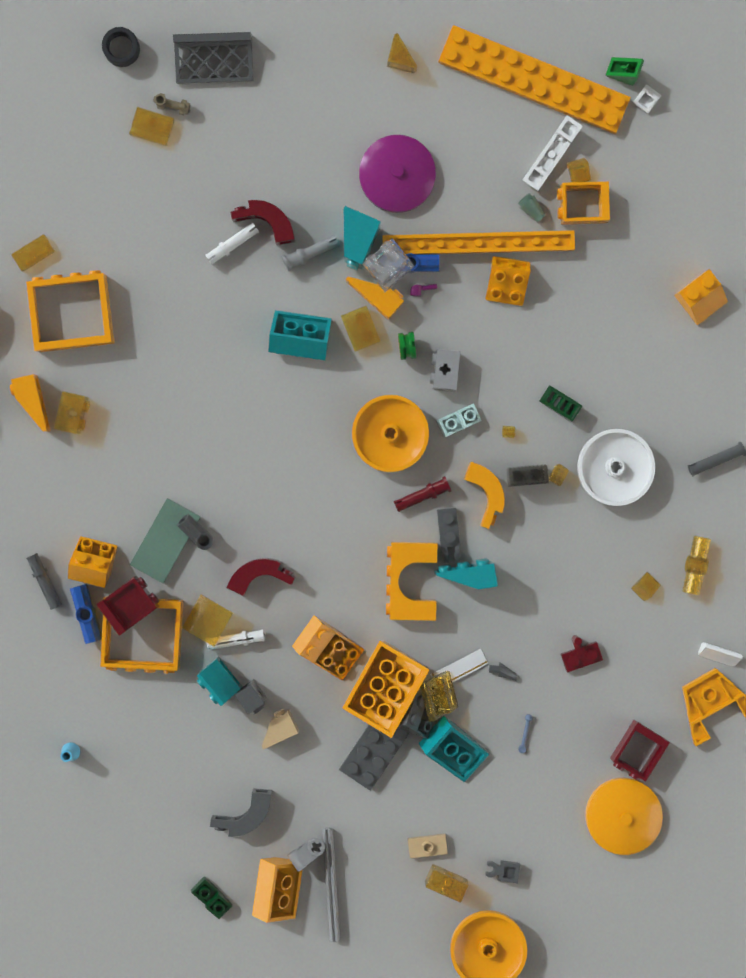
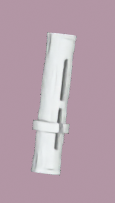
M251 222L240 232L224 243L220 242L217 248L205 254L207 259L215 255L209 262L213 265L225 255H230L229 252L249 238L259 233L257 228L249 232L255 227L254 223Z
M261 629L207 638V648L211 650L242 644L248 646L249 643L264 642L265 633Z

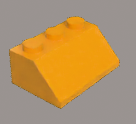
M277 857L260 859L252 916L266 923L296 918L302 870L298 872L290 859Z

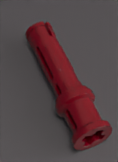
M443 476L441 480L432 484L428 483L427 487L394 501L397 511L400 512L431 497L436 499L438 495L447 491L452 492L446 477Z

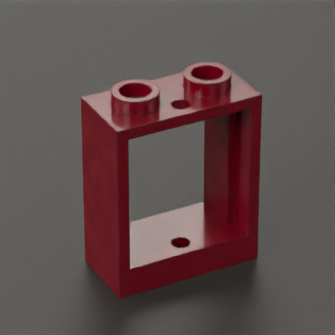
M633 720L610 759L614 762L613 766L621 771L626 769L630 772L629 776L639 781L642 779L646 782L670 742L638 721ZM635 731L657 743L641 771L619 758Z

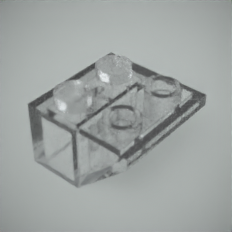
M393 238L390 241H385L380 246V249L375 254L369 255L365 263L362 264L370 277L384 292L390 289L414 267Z

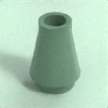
M528 193L518 202L521 206L520 209L535 219L536 222L546 215L535 195L532 196Z

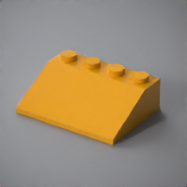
M379 641L342 708L392 738L430 669L386 641Z

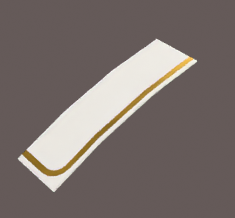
M480 648L430 675L437 689H440L487 665L488 662Z

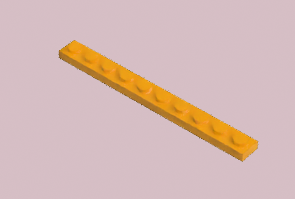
M575 230L382 235L383 255L574 251Z

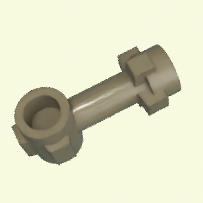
M163 93L157 94L153 99L157 109L162 110L169 107L179 110L180 115L189 114L191 103H188L187 100L182 99L181 103L166 99Z

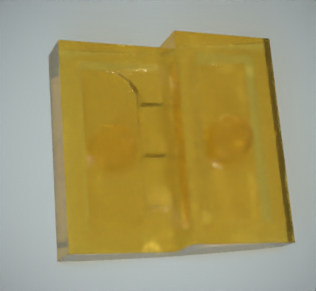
M200 594L182 628L215 647L233 612Z
M450 671L442 672L422 683L420 688L429 721H436L443 714L452 713L459 707Z

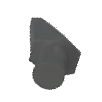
M499 662V666L489 665V673H498V677L517 681L516 673L501 662Z

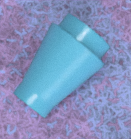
M70 742L62 747L60 755L62 761H75L79 758L80 748L77 744Z

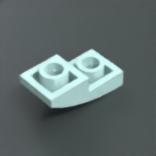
M473 403L436 421L445 438L482 420Z

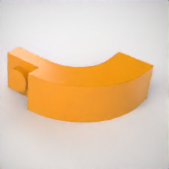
M470 462L464 480L479 485L486 493L487 507L480 526L489 529L490 525L494 526L497 515L494 514L495 511L503 513L505 503L503 488L498 478L489 469Z

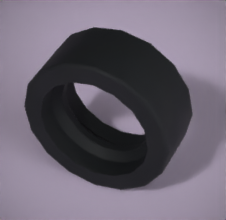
M114 27L104 35L102 51L107 60L113 65L127 67L138 59L140 44L135 34L129 29ZM118 36L127 37L132 43L131 53L124 58H117L110 51V43Z

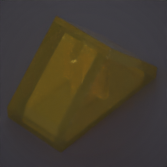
M396 33L392 41L387 67L415 73L417 72V65L399 34Z

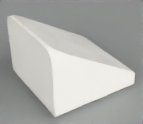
M646 84L633 103L646 113H649L661 95Z

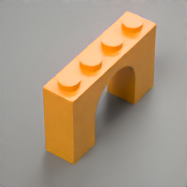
M391 542V546H387V557L391 558V565H387V577H390V584H386V596H390V603H386V615H389L390 620L436 621V600L411 599L405 596L399 588L398 579L401 571L411 563H437L438 543Z

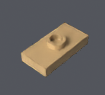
M445 834L407 838L410 858L448 854Z

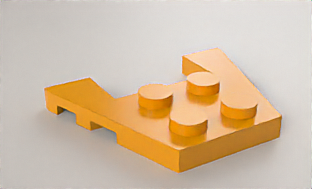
M716 668L682 686L692 740L695 746L711 738L702 720L734 701L746 718V695Z

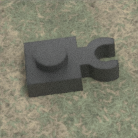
M501 860L499 866L493 861L487 862V866L494 868L492 872H485L487 877L492 878L498 875V881L518 884L520 863Z

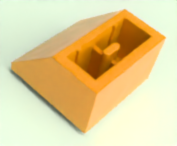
M80 536L68 564V579L105 588L111 575L118 545Z

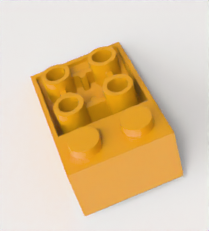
M315 615L292 645L299 655L340 680L345 678L364 651L362 647Z

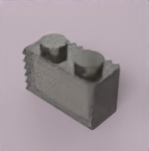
M546 464L508 467L506 469L508 487L549 483Z

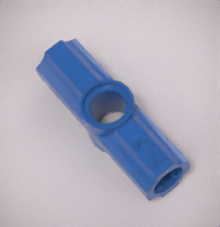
M412 253L406 255H382V272H439V255H415ZM408 259L416 261V265L413 268H408L405 265Z
M87 584L70 588L76 609V618L80 623L85 644L101 640L102 636L96 618V609L93 607ZM83 609H87L90 612L89 619L82 616Z

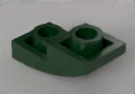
M205 876L191 889V893L204 903L205 908L218 919L232 907L231 902Z

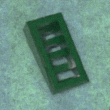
M550 385L539 400V402L569 422H573L583 407ZM553 392L555 395L550 402H547L546 400ZM559 396L561 400L555 407L553 404ZM565 401L568 402L563 411L560 410ZM571 405H573L574 409L572 410L570 415H568L567 411L569 410Z

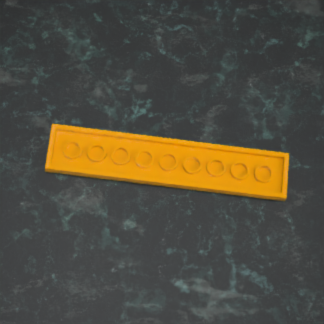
M455 25L452 26L438 61L440 64L613 134L617 133L631 98Z

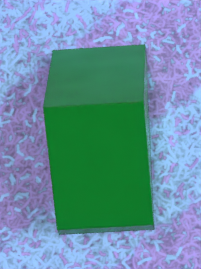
M612 57L606 76L633 86L639 77L644 60Z

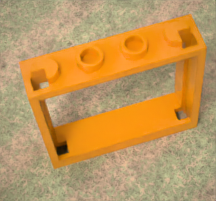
M100 270L90 271L88 275L71 273L70 277H63V275H52L51 279L34 277L32 281L26 282L34 351L47 352L115 344L107 275L101 273ZM98 281L105 335L41 342L35 288Z
M158 599V608L176 609L173 662L110 659L111 624L103 615L100 667H106V670L116 671L117 668H125V671L128 672L144 669V672L147 673L163 670V673L166 674L178 671L180 669L183 600Z

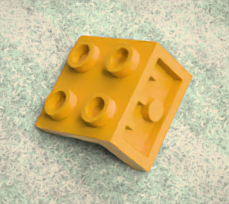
M492 256L491 273L485 299L523 306L530 276V262Z

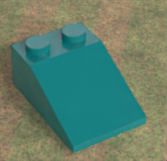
M444 715L433 726L428 739L423 738L418 743L429 758L463 782L489 756L485 749Z

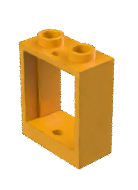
M609 181L562 183L560 188L557 189V200H560L561 208H558L557 216L558 219H561V225L605 224L610 221ZM598 190L599 217L567 218V191Z

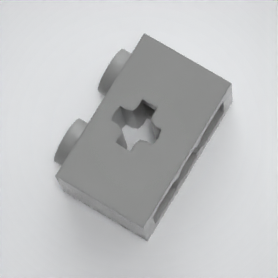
M437 349L436 354L433 353L432 365H435V371L430 374V384H433V389L457 390L461 351ZM443 365H447L446 368L450 369V372H447L446 375H443V372L439 370Z

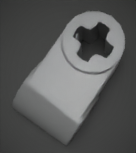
M312 838L287 856L299 872L322 855L325 845L322 840ZM313 842L315 844H320V846H318V852L311 850L313 848Z

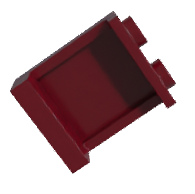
M137 575L96 604L119 636L159 607V600L153 592L149 593L146 588L148 586L142 577L138 578Z

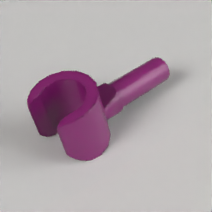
M416 284L411 287L410 295L421 296V290L437 289V284L426 286Z

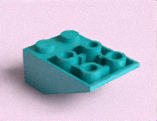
M487 558L478 559L475 564H470L468 561L457 563V567L452 568L450 565L438 566L439 570H435V574L439 577L478 590L498 586L495 565Z

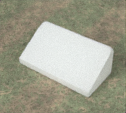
M705 642L701 643L698 653L700 657L729 666H735L743 657L737 652Z

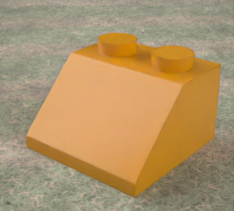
M710 269L703 272L674 295L696 325H699L728 302L721 283Z

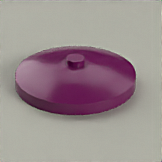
M389 135L374 142L363 155L359 168L360 184L365 196L376 207L392 213L411 211L424 203L432 192L436 178L435 163L428 149L418 140L405 135Z

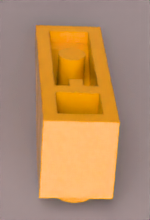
M349 276L346 278V282L388 320L404 303L402 299L404 296L396 289L392 290L385 286Z
M31 374L11 379V394L15 395L16 400L43 432L51 431L38 375Z

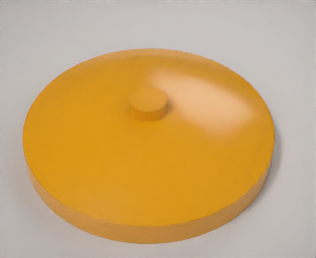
M383 395L370 400L359 410L353 422L352 440L356 452L366 464L380 471L396 472L412 466L421 458L428 445L429 426L424 413L414 402L398 395Z
M621 777L604 782L592 793L586 806V824L591 836L599 846L614 854L631 855L646 849L657 838L662 827L663 813L657 796L647 785L633 778Z
M486 910L473 913L461 921L452 935L450 954L453 966L461 978H516L521 973L526 962L527 943L520 926L511 917L501 912Z

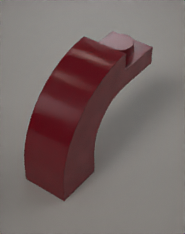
M248 200L249 208L246 209L245 206L234 208L235 211L230 212L233 223L250 219L266 221L273 229L277 246L295 242L289 219L282 210L269 202Z
M259 558L241 566L233 574L226 588L244 596L252 580L258 576L270 575L290 585L293 584L295 576H293L294 572L284 567L282 570L279 569L281 561L271 558Z

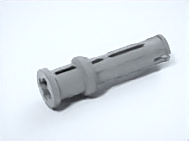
M334 235L303 250L298 248L294 253L287 256L282 255L281 257L287 271H291V268L300 264L305 265L307 260L340 247L338 240H336L337 237Z

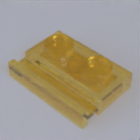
M137 107L129 134L167 146L175 119Z
M367 305L341 315L355 352L381 342Z

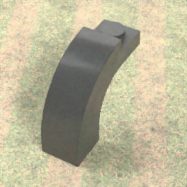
M253 788L251 806L244 814L237 817L212 815L210 827H214L217 831L229 829L228 837L241 836L253 831L263 822L268 813L272 790Z

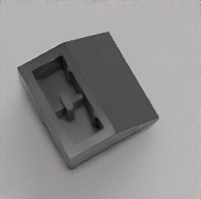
M419 690L398 729L428 739L439 702Z

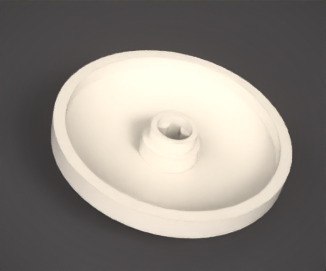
M610 429L594 435L586 442L578 458L577 472L582 487L593 499L606 505L622 506L635 502L648 491L655 475V459L649 445L639 435L624 429Z

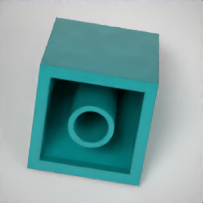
M345 206L343 209L344 260L347 263V267L356 271L358 268L362 270L381 228V221Z

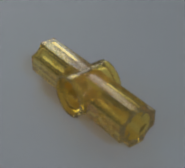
M693 536L690 555H688L685 562L686 575L682 592L700 595L703 576L706 575L709 561L707 556L711 539Z

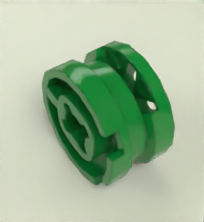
M408 332L405 335L398 333L400 359L406 360L407 357L415 359L414 333Z

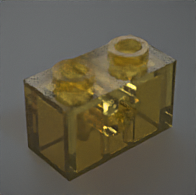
M62 391L54 429L74 434H80L81 431H84L86 425L84 415L85 412L88 413L90 407L89 397ZM75 411L77 415L72 417L69 412Z
M435 864L431 865L425 879L426 888L460 903L469 886L466 878Z

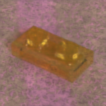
M43 234L11 255L23 272L53 254L55 250Z

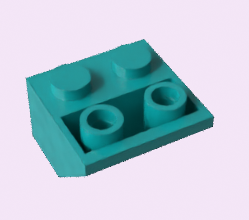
M219 657L197 675L198 684L203 689L206 688L210 692L209 697L215 704L219 703L220 706L225 704L242 688L240 682Z

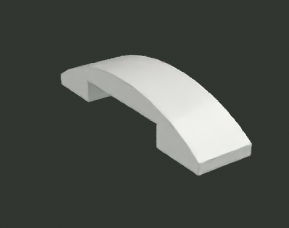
M567 115L522 181L539 191L583 126Z

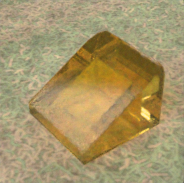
M585 158L567 163L571 182L591 180L589 163Z
M556 464L548 481L561 486L569 470L561 464Z
M646 572L631 589L643 601H646L654 595L661 585Z

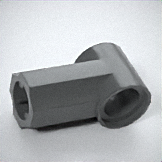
M189 513L179 520L177 526L198 548L207 550L212 546V536ZM201 536H207L206 542L199 543Z

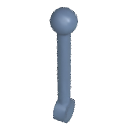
M530 714L525 716L526 724L522 743L518 747L520 753L526 752L525 742L530 721L533 719Z

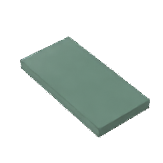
M167 498L130 565L155 580L164 583L189 539L177 526L179 520L189 513L198 522L201 516Z

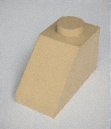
M281 709L273 714L274 717L270 721L262 744L263 750L298 734L299 729L290 710L284 711V709Z

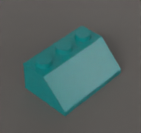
M275 310L269 334L268 352L326 360L332 318Z

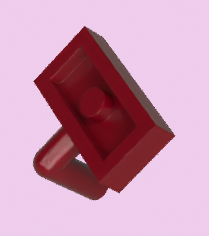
M577 635L572 637L575 649L560 654L567 673L603 661L598 643L595 641L582 646V639Z

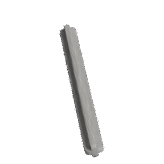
M324 828L322 833L325 845L324 861L329 934L331 942H339L340 927L333 829Z

